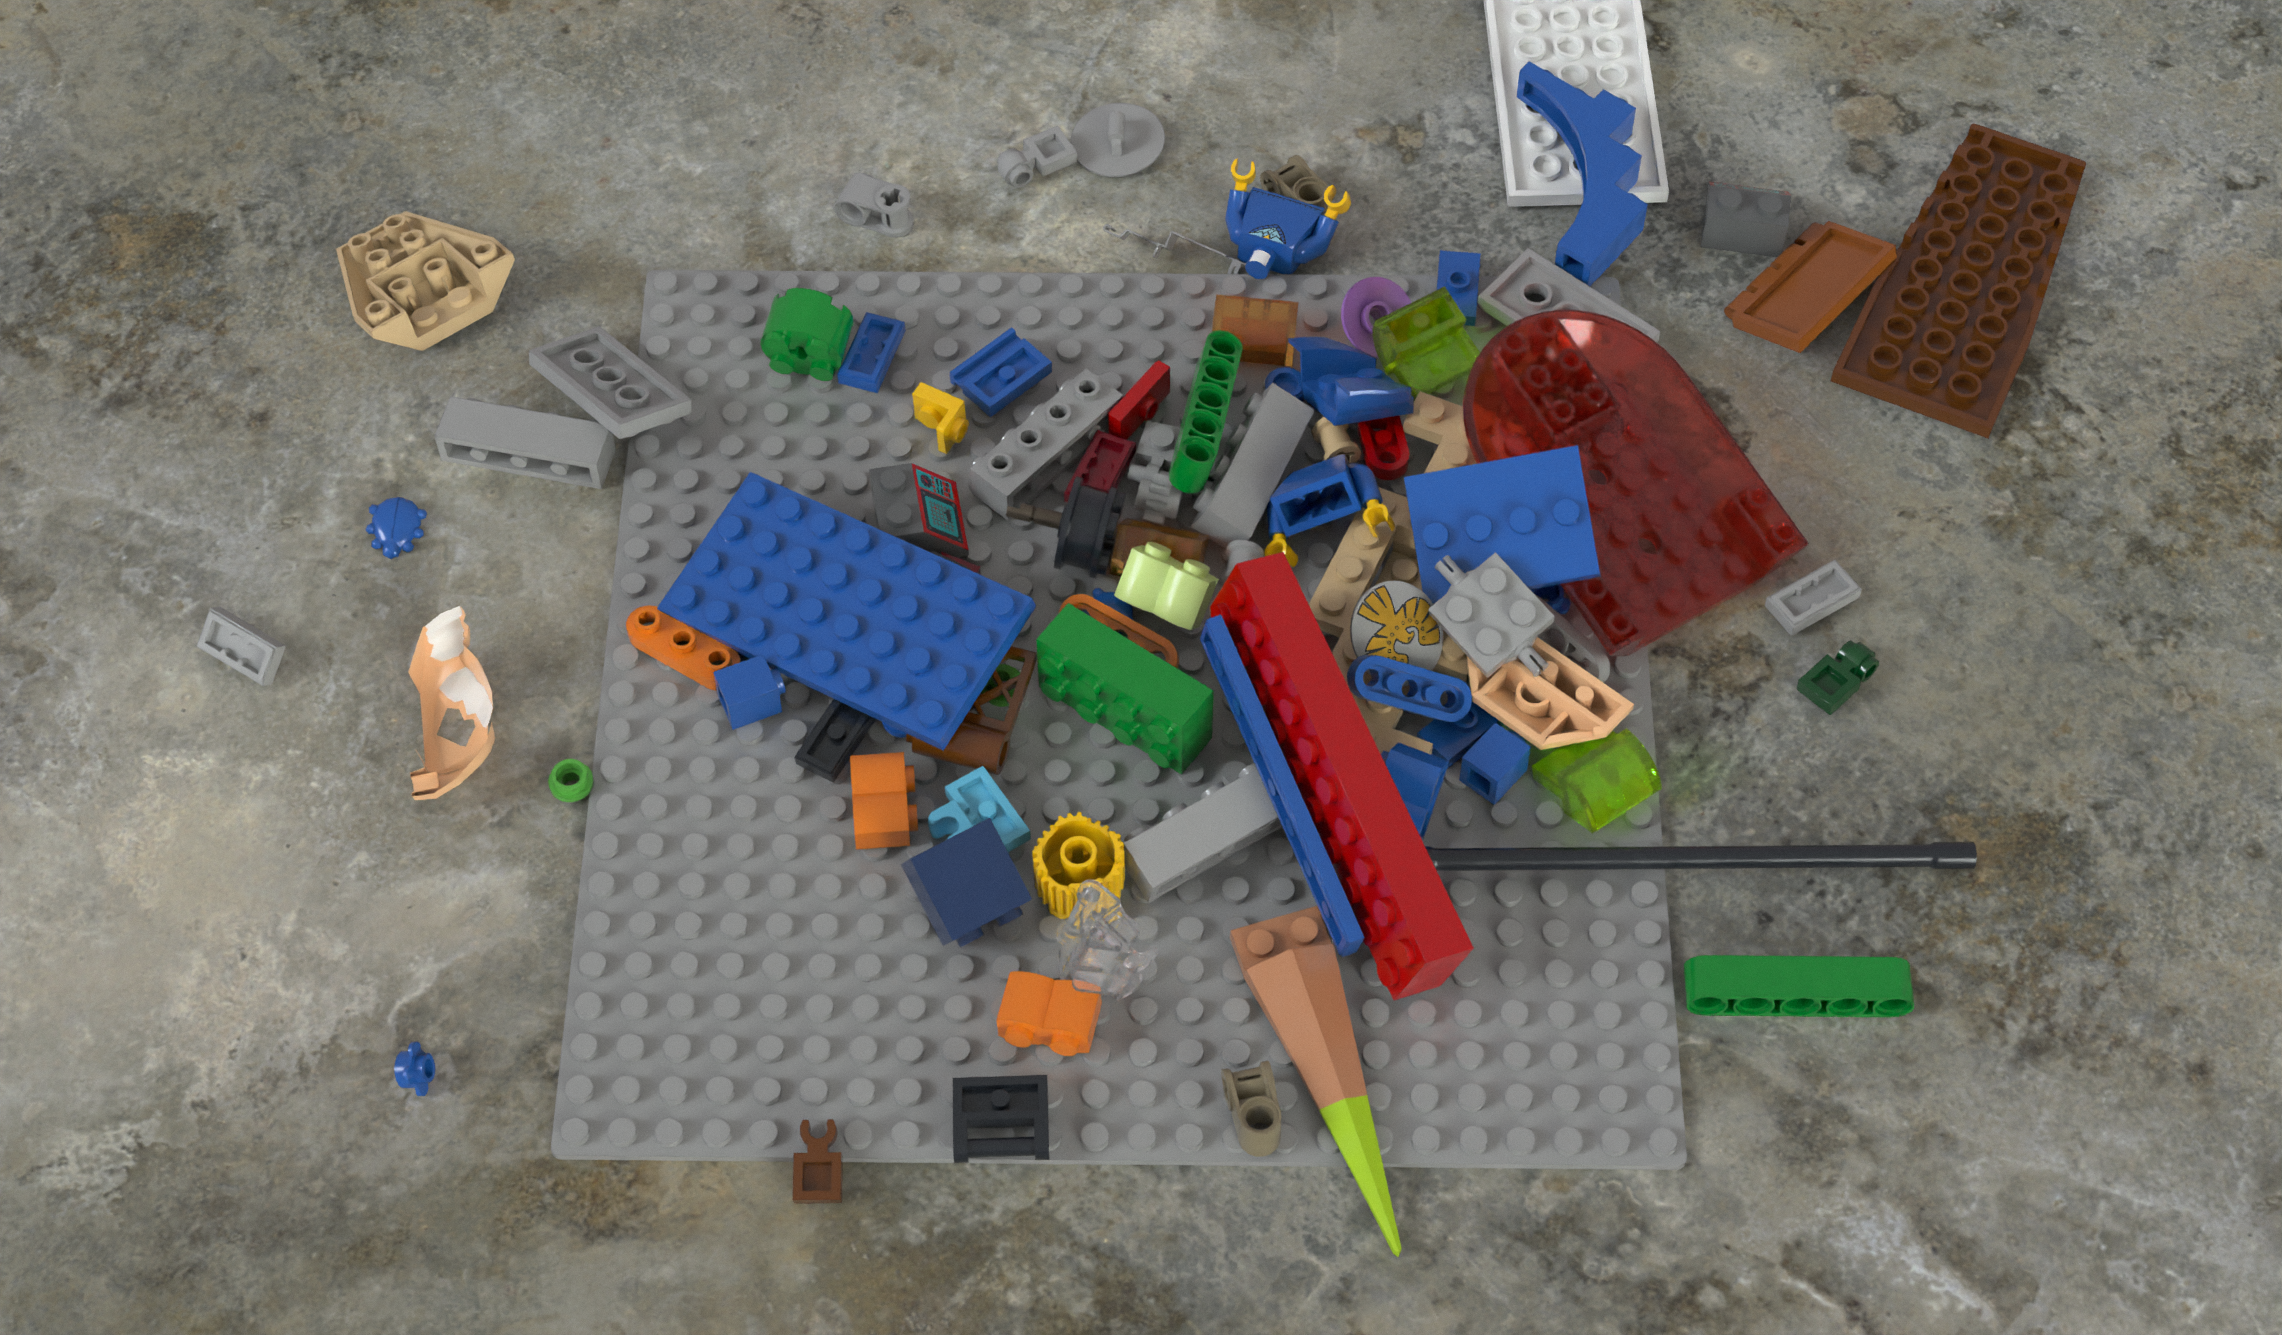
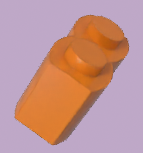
M904 752L850 756L856 850L910 846L909 832L918 831L917 805H907V793L916 792L914 765L905 766Z
M1012 971L1008 976L996 1020L998 1036L1016 1047L1024 1048L1031 1046V1044H1044L1049 1046L1055 1053L1064 1056L1089 1053L1102 1005L1101 989L1084 982L1054 980L1036 973Z

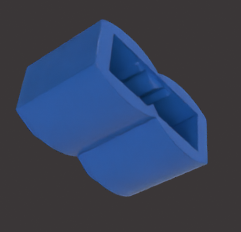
M1398 742L1390 749V752L1383 751L1381 756L1423 841L1449 761Z

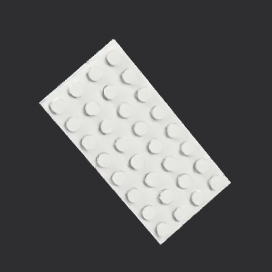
M1483 0L1508 207L1582 205L1583 202L1581 176L1573 154L1566 143L1540 113L1516 97L1519 72L1529 61L1542 69L1550 71L1554 76L1573 87L1583 90L1592 98H1595L1604 89L1616 97L1624 99L1628 104L1636 108L1632 135L1623 145L1632 148L1635 152L1642 155L1638 181L1628 193L1636 195L1645 203L1667 202L1669 187L1641 1Z

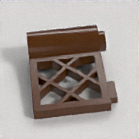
M1011 646L1000 663L1008 659L1023 662L1020 675L1003 683L995 670L992 677L997 687L978 696L969 710L975 709L977 714L967 713L944 751L906 734V742L912 743V752L975 770L984 766L988 773L999 775L1008 756L1010 737L1037 661V652ZM1015 688L1013 696L1011 698L1008 691ZM1000 695H1003L1009 705L1004 721L986 717L980 706Z

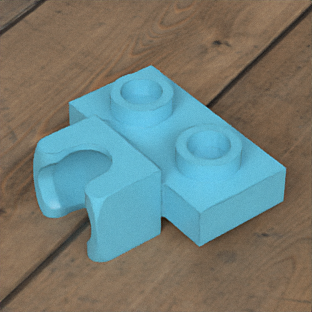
M984 766L945 786V795L950 802L932 811L928 817L930 834L936 839L952 834L947 838L949 839L990 818L1008 852L1031 840L1030 829Z

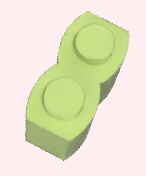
M1147 542L1146 546L1139 545L1133 547L1114 596L1188 630L1200 627L1219 580L1209 574L1210 568L1192 559H1186L1184 563L1179 562L1170 556L1171 550L1158 543Z

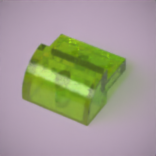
M1445 286L1375 320L1373 325L1374 346L1387 375L1394 373L1402 385L1411 387L1413 402L1420 391L1430 394L1482 368L1485 362L1482 354L1463 327L1467 319Z
M1627 728L1618 734L1612 730L1605 738L1562 746L1531 766L1534 780L1562 799L1564 813L1592 834L1662 789L1660 776L1652 757L1639 739Z

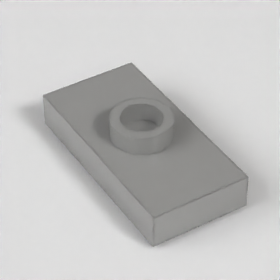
M1833 560L1768 596L1765 607L1792 636L1860 598L1862 589L1836 560Z
M219 606L210 608L197 647L260 685L266 686L273 684L286 645Z

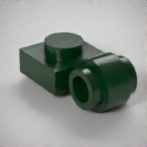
M1850 640L1841 647L1835 659L1827 654L1798 680L1797 690L1827 714L1831 715L1859 690L1861 681H1867L1874 674L1879 666V661L1875 659V652L1862 642L1855 643Z

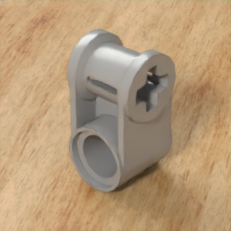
M855 173L834 203L833 209L836 215L845 223L873 230L888 237H902L908 234L914 226L913 215L908 210L911 199L907 188L900 184H893L874 178L866 173Z

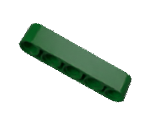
M1217 330L1209 333L1194 371L1169 470V481L1176 489L1184 493L1193 494L1204 489L1218 454L1243 349L1240 339L1227 331Z
M1702 955L1690 958L1684 963L1687 1010L1696 1015L1890 1018L1906 1015L1914 1009L1910 963L1898 957Z

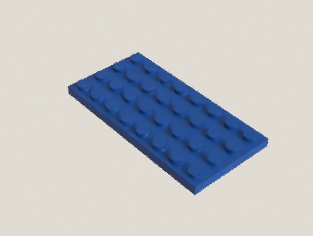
M750 472L657 609L734 649L737 653L749 659L763 654L770 669L777 668L781 674L944 751L1033 613L1036 604L1033 598Z

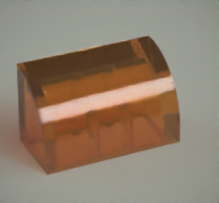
M1216 294L1212 332L1217 330L1227 331L1240 339L1243 347L1240 362L1293 367L1295 348L1288 343V338H1296L1299 302Z
M1125 518L1118 524L1109 574L1122 576L1131 549L1139 545L1146 546L1147 542L1158 543L1171 550L1170 556L1179 562L1184 563L1186 559H1192L1204 564L1209 535Z

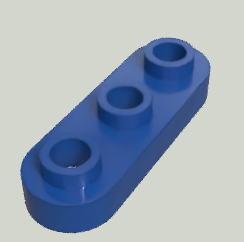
M1377 655L1359 656L1351 663L1347 672L1349 689L1355 696L1364 700L1446 722H1456L1463 719L1471 708L1472 694L1470 688L1459 678ZM1366 670H1369L1371 680L1366 685L1363 681V675ZM1407 680L1410 688L1409 692L1404 695L1402 685ZM1445 691L1448 696L1447 703L1444 706H1442L1440 698L1442 693Z

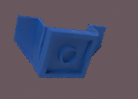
M1325 337L1288 338V343L1300 352L1301 384L1304 399L1334 426L1414 413L1411 387L1396 383L1382 370L1376 369V358L1344 343Z

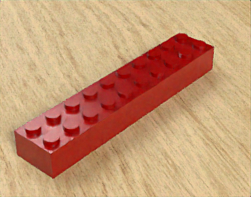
M1284 552L1236 563L1209 607L1211 618L1222 615L1365 937L1362 942L1369 947L1377 964L1378 977L1381 983L1388 988L1394 1001L1439 987L1474 947Z

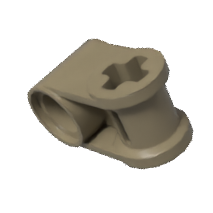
M1299 155L1290 157L1286 165L1275 171L1266 170L1261 173L1260 182L1263 190L1325 208V215L1328 206L1324 201V192L1328 185L1309 168L1304 159Z
M1261 1061L1259 1067L1232 1072L1229 1068L1221 1069L1225 1100L1229 1111H1231L1241 1148L1246 1153L1256 1157L1272 1154L1278 1148L1281 1141V1110L1269 1061ZM1262 1123L1268 1125L1269 1128L1257 1130L1252 1128L1251 1125Z

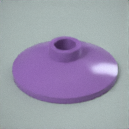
M1368 277L1355 283L1343 299L1341 308L1343 329L1347 338L1356 349L1374 358L1385 359L1401 353L1411 342L1416 324L1414 308L1406 292L1395 282L1383 277ZM1369 315H1371L1374 318V326L1371 324L1369 320Z

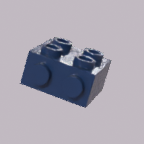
M990 818L901 864L943 946L956 940L959 947H962L984 935L981 926L996 919L1000 927L1024 914L1020 906L1032 900Z

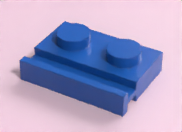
M1011 327L950 371V383L954 386L957 384L967 398L989 417H992L1052 373V362L1025 338L1020 339L1016 335V331Z

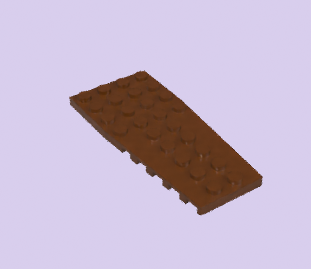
M1971 124L1968 135L1962 145L1959 144L1951 163L1938 178L1936 187L1930 197L1927 196L1915 222L1911 223L1905 232L1902 243L1896 249L1897 258L1879 275L1836 363L1830 381L1989 439L2028 350L2086 162L1978 124Z

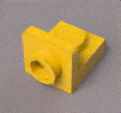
M920 382L912 393L915 419H918L928 428L936 429L938 450L947 454L954 443H960L967 433L969 421L966 419L965 401Z

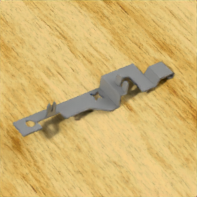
M1105 224L1103 226L1105 232L1122 240L1133 234L1157 245L1153 253V257L1156 259L1159 257L1162 248L1172 251L1177 238L1180 237L1231 259L1232 262L1227 274L1232 273L1234 266L1236 268L1233 274H1238L1241 265L1246 266L1244 262L1174 231L1170 232L1165 245L1129 229L1117 235L1109 231V229L1114 232L1116 231L1111 225Z

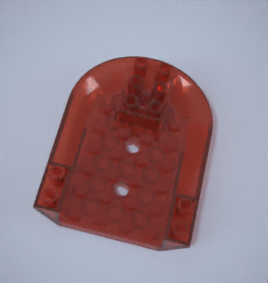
M1545 311L1524 317L1503 328L1485 345L1473 363L1464 389L1463 421L1467 440L1477 464L1578 445L1601 577L1562 583L1560 585L1610 656L1631 655L1756 585L1808 546V541L1686 372L1662 346L1638 329L1617 319L1588 311ZM1589 470L1602 472L1607 478V484L1602 485L1594 482L1589 475ZM1645 538L1651 541L1656 548V554L1644 552L1638 544V539Z

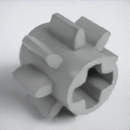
M1154 472L1153 480L1141 479L1134 509L1144 511L1143 520L1145 522L1163 526L1165 517L1177 518L1183 492L1171 484L1168 474Z

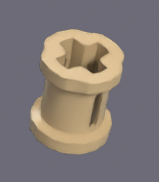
M1325 417L1315 423L1311 433L1314 440L1322 445L1325 452L1323 460L1345 454L1349 464L1358 461L1361 451L1358 444L1352 442L1348 435V424L1334 426Z

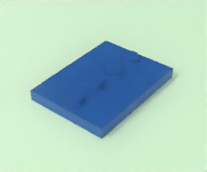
M1578 445L1404 477L1422 591L1433 604L1447 594L1451 586L1446 578L1435 569L1436 564L1440 560L1443 562V557L1447 555L1451 557L1464 573L1478 568L1496 552L1529 589L1601 577Z

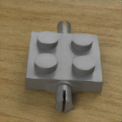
M1496 552L1478 568L1464 573L1449 555L1443 557V562L1440 560L1436 564L1435 569L1446 578L1451 586L1447 594L1428 609L1429 615L1487 678L1503 664L1514 661L1517 658L1533 673L1534 677L1541 674L1540 669L1544 671L1549 666L1532 646L1537 636L1555 621V616Z

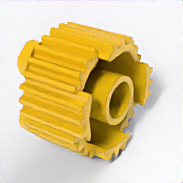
M1078 812L1076 816L1068 813L1067 818H1063L1061 815L1058 816V821L1054 825H1050L1049 832L1045 830L1042 832L1043 838L1037 839V846H1034V850H1032L1034 886L1037 889L1038 897H1042L1044 905L1048 904L1050 914L1059 919L1070 918L1072 915H1076L1077 919H1080L1082 915L1090 918L1091 913L1100 915V910L1108 911L1114 909L1120 901L1121 890L1124 889L1125 852L1124 843L1121 842V835L1116 834L1115 831H1109L1108 825L1102 827L1099 820L1092 823L1091 818L1082 816L1081 812Z

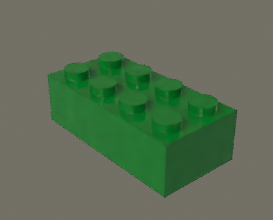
M1068 603L1036 639L1038 683L1042 692L1055 702L1062 701L1075 709L1085 721L1092 724L1098 723L1108 729L1121 743L1128 746L1134 745L1147 753L1157 765L1163 768L1170 767L1182 775L1212 739L1214 690Z

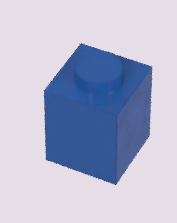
M763 654L713 672L717 695L732 730L782 712L780 694L786 693L785 685L777 668L770 670Z
M1495 722L1462 757L1459 781L1495 805L1527 771L1531 747L1526 744L1519 734L1511 730L1507 731Z

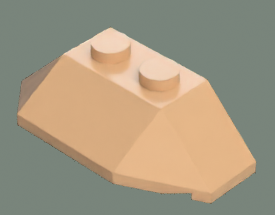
M1538 637L1532 647L1549 666L1544 671L1540 669L1541 674L1537 677H1534L1533 673L1517 658L1514 661L1503 664L1487 678L1467 656L1472 702L1540 750L1605 738L1634 707L1632 702Z

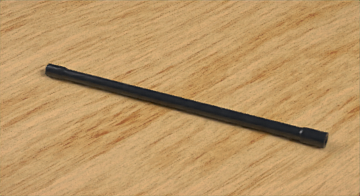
M1933 842L1931 844L1528 848H1433L1425 846L1437 871L1864 867L1974 869L1977 862V850L1974 842Z

